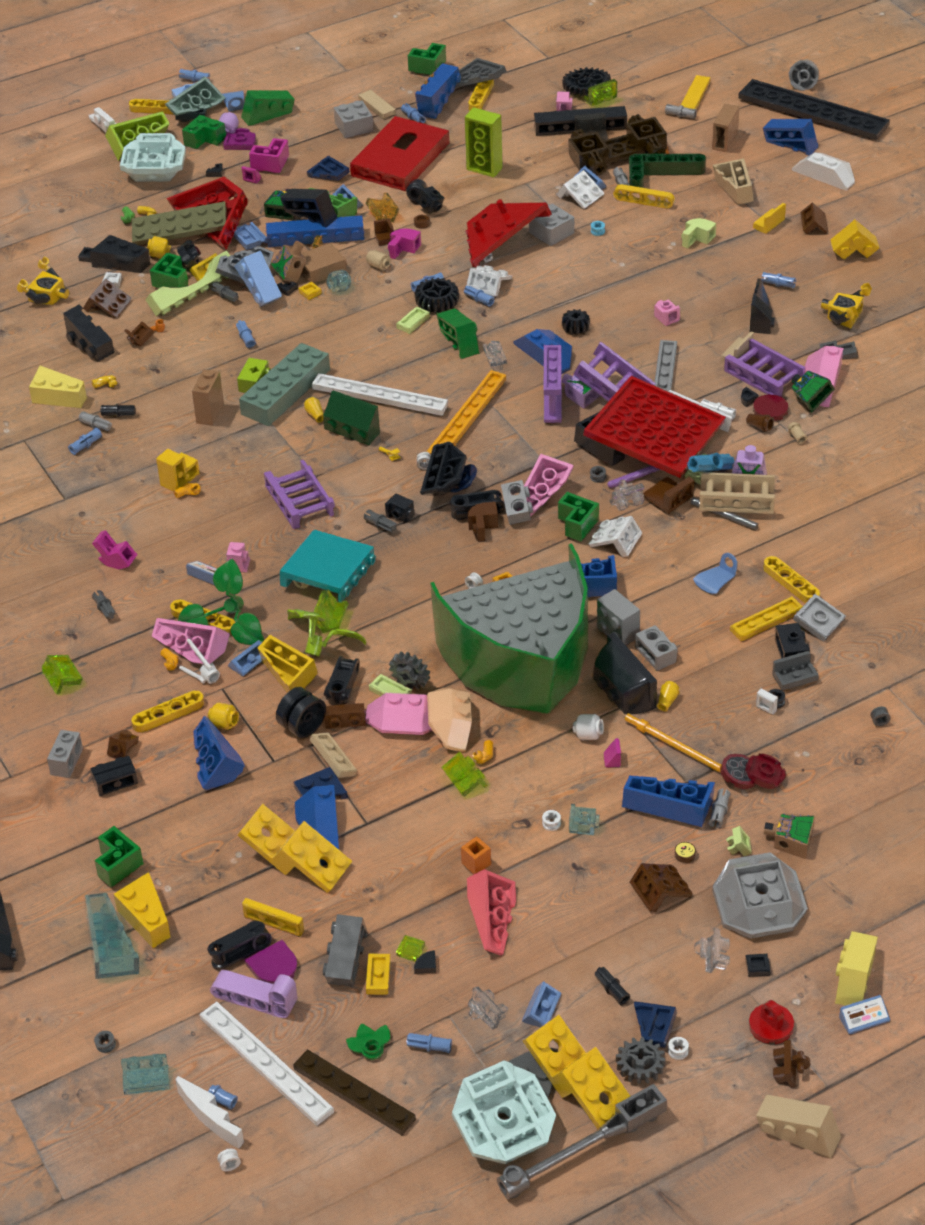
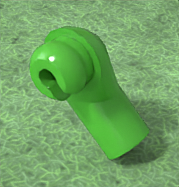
M125 206L122 209L125 216H121V220L123 223L129 224L132 218L135 217V214L129 207Z

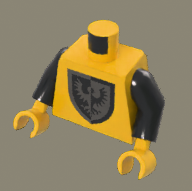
M45 256L42 261L39 260L38 267L45 269L46 272L42 271L29 286L26 280L21 279L17 285V291L25 292L29 302L53 305L60 298L67 299L69 290L65 289L63 279L58 276L52 267L48 266L49 259Z
M864 283L860 287L861 290L853 294L836 293L832 300L823 299L821 308L828 310L827 318L837 325L841 324L852 328L863 311L864 295L869 296L871 293V285Z

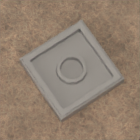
M814 594L794 615L793 620L824 642L844 621L846 615Z

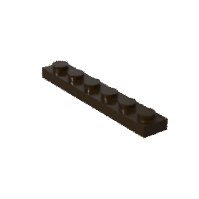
M308 1049L293 1064L295 1071L401 1136L416 1120L414 1113Z

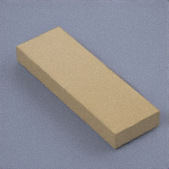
M372 90L358 95V99L362 100L366 106L381 118L385 119L396 114V109Z
M329 733L311 735L310 741L338 778L356 776L357 769Z

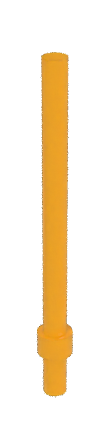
M629 713L625 716V721L636 726L637 730L642 733L647 732L720 773L721 764L652 727L644 719L640 720Z

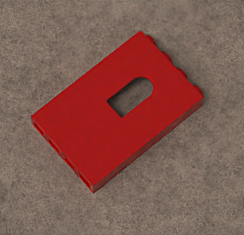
M395 116L350 162L351 176L406 191L410 182L417 179L450 144L449 130ZM405 134L417 136L406 150L393 147Z

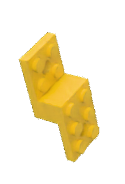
M264 804L257 809L237 834V836L284 875H287L296 867L326 893L334 887L352 863L351 859L305 821L294 830ZM263 828L270 832V837L262 834ZM320 859L327 862L328 868L320 865Z
M560 1015L555 1016L523 1040V1043L559 1095L563 1098L573 1093L598 1130L615 1115V1105L631 1097L599 1050L594 1047L585 1052ZM550 1041H555L558 1044V1052H553L550 1049ZM600 1093H605L608 1096L609 1102L607 1105L600 1101Z

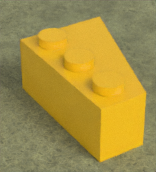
M149 872L114 893L117 911L152 948H155L171 937L168 920Z

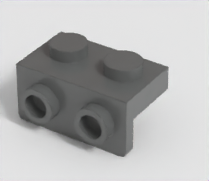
M809 651L773 661L772 675L781 690L818 681L819 674L810 662L811 654Z

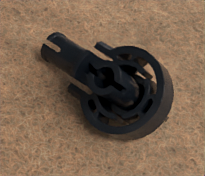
M192 240L185 241V243L177 248V252L181 256L182 268L187 265L191 269V267L201 262L198 258L201 252L192 243Z

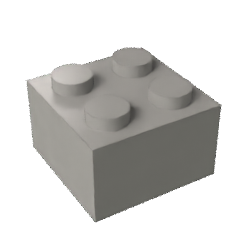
M362 100L334 107L335 124L344 138L373 132V116Z
M553 203L549 205L552 213L550 217H536L529 223V233L550 246L574 234V216Z
M614 589L597 599V628L606 635L614 632L625 645H628L635 640L636 633L640 632V609Z

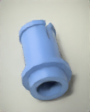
M212 1085L208 1090L209 1093L215 1095L216 1102L230 1110L235 1107L238 1096L223 1090L220 1085Z

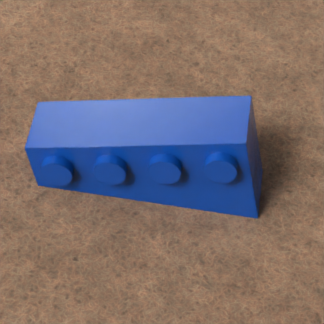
M442 63L434 72L433 77L428 78V83L421 86V91L415 93L420 114L424 117L436 119L438 114L441 113L444 104L448 102L450 94L454 92L455 86L461 80L459 67Z
M614 555L608 556L606 560L600 561L599 558L591 559L590 563H581L588 587V597L604 596L614 589L617 590Z
M629 775L623 788L622 807L702 827L713 802L715 782H707V785L697 784V781L689 780L688 783H678L676 779L658 781L655 777Z

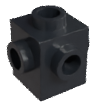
M431 186L421 190L416 202L426 212L432 213L442 208L445 198L438 190Z

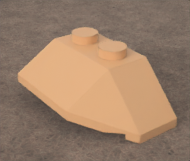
M449 688L428 692V725L443 742L442 744L445 749L465 752L472 723L470 693Z

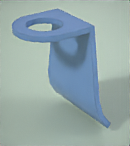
M244 90L223 94L226 98L224 103L228 111L243 109Z
M725 553L721 557L719 566L699 573L693 580L702 590L710 594H717L726 583L735 577L738 566L737 560L731 553ZM726 557L732 560V567L727 566L725 562Z

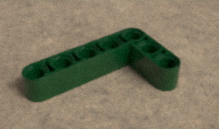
M633 154L629 157V185L644 188V175H701L706 172V156L704 154Z

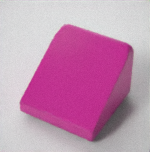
M245 166L241 167L244 181L256 184L259 182L261 175L256 169Z
M615 738L604 751L606 768L621 766V749L618 738Z

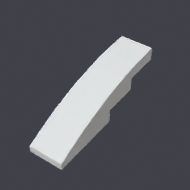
M178 1076L175 1079L177 1090L188 1108L216 1135L239 1149L244 1143L242 1129L230 1123L229 1113L217 1106L215 1095Z

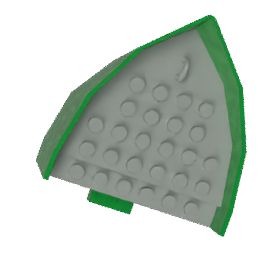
M572 543L568 544L569 561L445 596L439 594L434 582L430 583L436 644L443 659L466 687L504 707L548 714L577 685L588 651V587L579 555Z

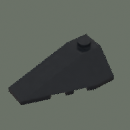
M758 278L751 303L750 332L770 334L771 327L774 328L775 317H772L773 310L762 280Z
M0 891V970H13L14 961L18 960V949L14 947Z

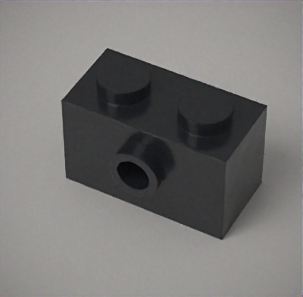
M799 623L776 625L775 642L781 658L806 651L810 652L809 644L805 643V632L801 630Z

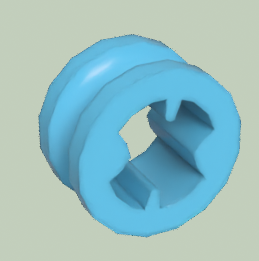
M594 221L591 223L592 235L601 236L605 233L604 222Z

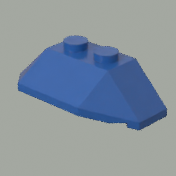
M536 329L513 341L514 345L542 366H544V345H561V374L570 370L572 346L551 330Z

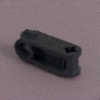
M499 490L454 495L450 500L451 516L456 520L468 519L469 510L473 506L485 502H496L497 514L505 510V503L501 500L502 495Z
M339 656L323 693L331 705H344L349 700L359 672L360 659L355 658V660Z
M251 921L247 925L209 944L207 950L209 955L212 956V967L217 970H223L258 951L264 950L271 944L272 936L263 922Z

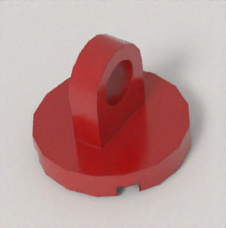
M768 1000L765 1004L756 1007L751 1012L749 1028L751 1034L762 1043L769 1044V1042H775V1044H780L788 1040L792 1035L794 1019L787 1008L773 1000Z

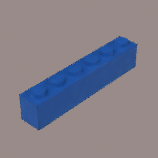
M362 215L337 217L326 228L319 222L315 221L312 223L309 220L266 223L268 247L293 246L295 241L306 245L364 240Z

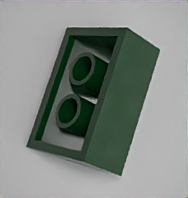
M335 390L331 392L323 414L324 429L369 446L380 434L378 406Z

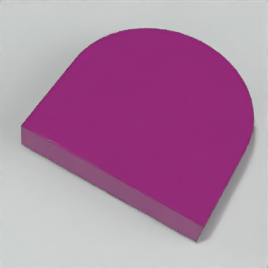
M237 128L234 133L228 132L226 134L223 148L224 150H251L253 145L256 144V134L250 132L247 128Z
M283 940L274 943L245 960L246 966L258 980L274 984L277 977L282 974L293 978L297 969L296 956Z

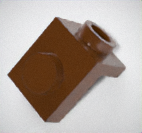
M143 321L132 332L127 329L124 330L128 335L126 338L133 345L137 343L140 347L154 334V331Z
M121 730L109 737L107 755L114 758L126 757L128 748L138 744L139 736L133 735L128 730Z

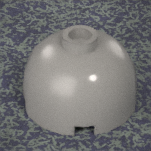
M810 60L795 62L789 71L791 85L800 91L813 88L819 79L817 65Z

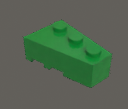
M247 90L241 118L248 126L292 113L295 99L287 90Z
M457 309L437 314L439 330L447 341L453 342L452 348L454 350L458 349L460 359L480 354L476 335L478 328L475 322Z

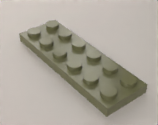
M225 202L132 218V243L137 245L148 244L149 239H152L154 236L171 240L221 231L227 220V205Z

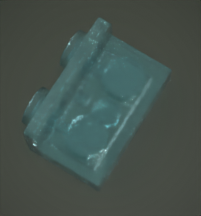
M152 1054L141 1057L132 1056L121 1059L124 1095L170 1089L169 1065L166 1054Z

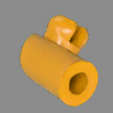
M187 483L174 490L173 493L177 499L184 495H198L201 491V486L198 483Z
M163 648L160 655L167 660L166 663L164 662V666L167 670L173 671L178 666L179 657L169 649Z
M484 741L483 751L477 750V753H473L472 757L475 763L483 764L493 757V741Z

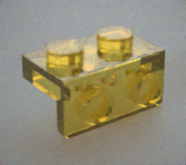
M384 192L381 200L367 198L365 203L376 220L389 218L394 223L395 218L398 216L399 208L388 193Z

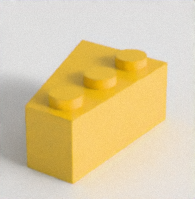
M269 635L258 647L262 662L286 692L295 687L305 688L318 674L314 659L272 635Z

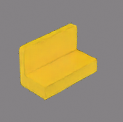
M782 203L777 208L769 210L753 223V228L767 234L785 220L786 204Z

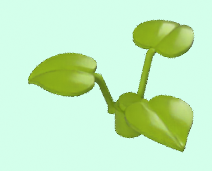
M299 609L287 610L288 620L294 618L309 619V638L305 649L306 654L320 657L322 647H326L327 642L334 634L358 639L365 645L367 643L361 634L346 629L331 630L326 639L322 641L323 637L315 635L316 620L326 621L324 616Z

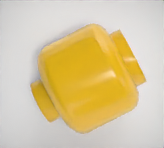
M154 236L152 239H149L147 248L151 257L161 259L166 253H170L171 245H168L166 238Z
M219 702L209 709L208 719L216 728L230 730L238 723L239 713L235 706Z

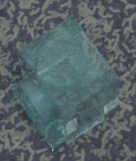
M571 804L569 833L594 835L595 827H599L600 815L596 814V808L575 807V804Z

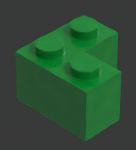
M431 43L427 50L412 48L407 55L408 71L433 76L439 66L446 62V45Z
M199 115L182 129L184 146L198 149L205 142L218 146L225 140V123Z
M166 253L150 269L153 287L182 288L188 286L187 271L182 268L181 256Z
M566 492L558 502V519L565 521V536L582 542L599 521V503Z
M115 826L98 837L102 855L94 860L97 875L111 888L144 864L141 848Z

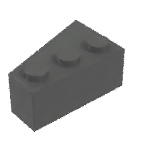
M337 914L336 921H333L331 925L333 938L332 942H328L327 955H329L328 963H324L323 976H325L328 984L354 987L359 969V955L363 954L364 946H361L363 937L367 938L368 931L363 917Z

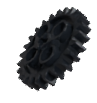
M587 67L585 69L579 68V70L574 69V72L569 71V74H565L562 79L563 89L566 92H570V94L574 93L575 96L578 94L580 96H588L589 94L594 96V93L600 94V92L608 90L611 84V77L607 71L604 72V69L599 70V68L593 69V67L590 69Z

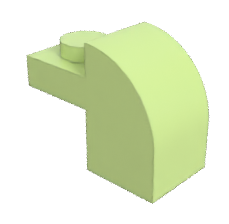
M701 218L687 221L685 230L681 235L682 246L689 248L696 240L708 244L716 237V223Z

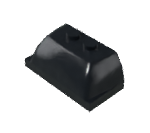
M614 632L607 635V644L600 650L593 668V679L597 682L598 687L604 690L609 700L614 702L624 714H639L655 709L657 680Z

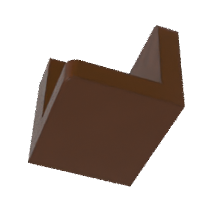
M390 219L374 221V233L378 245L389 244L391 241L390 234L394 232Z

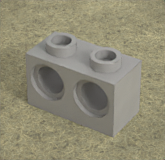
M523 480L501 484L509 524L531 520L530 513H533L531 502H527V497H530L528 486L524 487Z
M656 625L636 633L635 648L656 671L676 663L678 653L676 645L671 643L665 633L660 631Z
M60 730L47 758L50 775L70 778L83 750L80 732Z

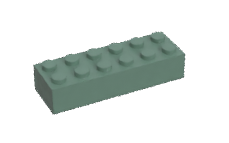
M300 343L239 398L241 415L270 426L312 387V383L318 373L325 375L330 371L329 354Z

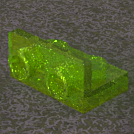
M612 79L589 87L588 96H584V100L593 106L616 98L618 82Z
M328 589L321 592L314 609V613L326 618V621L316 619V624L323 633L340 628L349 605L347 601L337 602Z
M47 655L42 665V673L56 694L61 693L63 685H81L83 678L68 655Z
M458 752L441 767L464 797L479 784L484 788L488 786L484 781L486 776L479 768L475 770L473 766L476 763L469 755L465 757L461 752Z

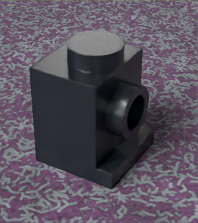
M395 493L385 503L386 517H394L406 523L415 514L414 501Z

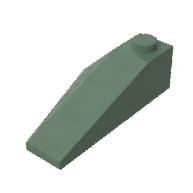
M203 77L165 105L177 116L215 107L226 98L206 77Z

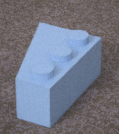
M261 251L242 258L234 266L260 307L276 301L282 296Z

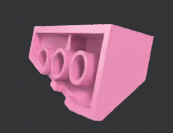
M824 346L809 355L805 364V373L812 371L830 379L835 388L842 365L843 348ZM833 392L819 406L829 407Z
M540 454L524 487L528 486L530 497H527V502H531L533 509L530 517L567 481L574 465Z
M161 618L156 619L152 637L189 661L203 664V662L191 648L187 639H191L207 662L211 664L225 652L230 633L214 626Z

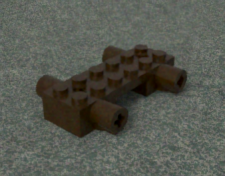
M639 114L631 116L628 124H626V135L603 140L598 132L585 134L582 129L574 130L568 139L569 155L579 170L586 166L596 176H600L606 172V164L629 159L633 154H665V149H667V132L656 117L643 119Z

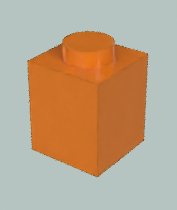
M476 836L461 847L462 864L473 874L486 869L491 865V848Z

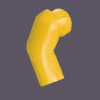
M137 207L138 214H145L147 216L157 214V211L151 207Z
M113 375L102 376L91 380L94 389L106 384L109 387H115L117 385V378Z

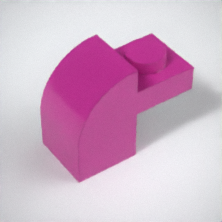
M404 228L390 234L391 241L388 244L389 256L392 259H396L402 251L415 253L421 246V231Z
M106 530L101 531L92 542L93 546L101 554L98 559L104 565L111 568L123 569L129 567L137 556V553L127 541L116 544Z

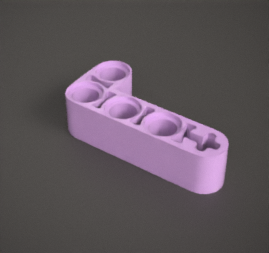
M221 970L210 988L211 994L218 999L280 1018H287L298 998L295 981L283 974L277 977L274 984L231 971Z

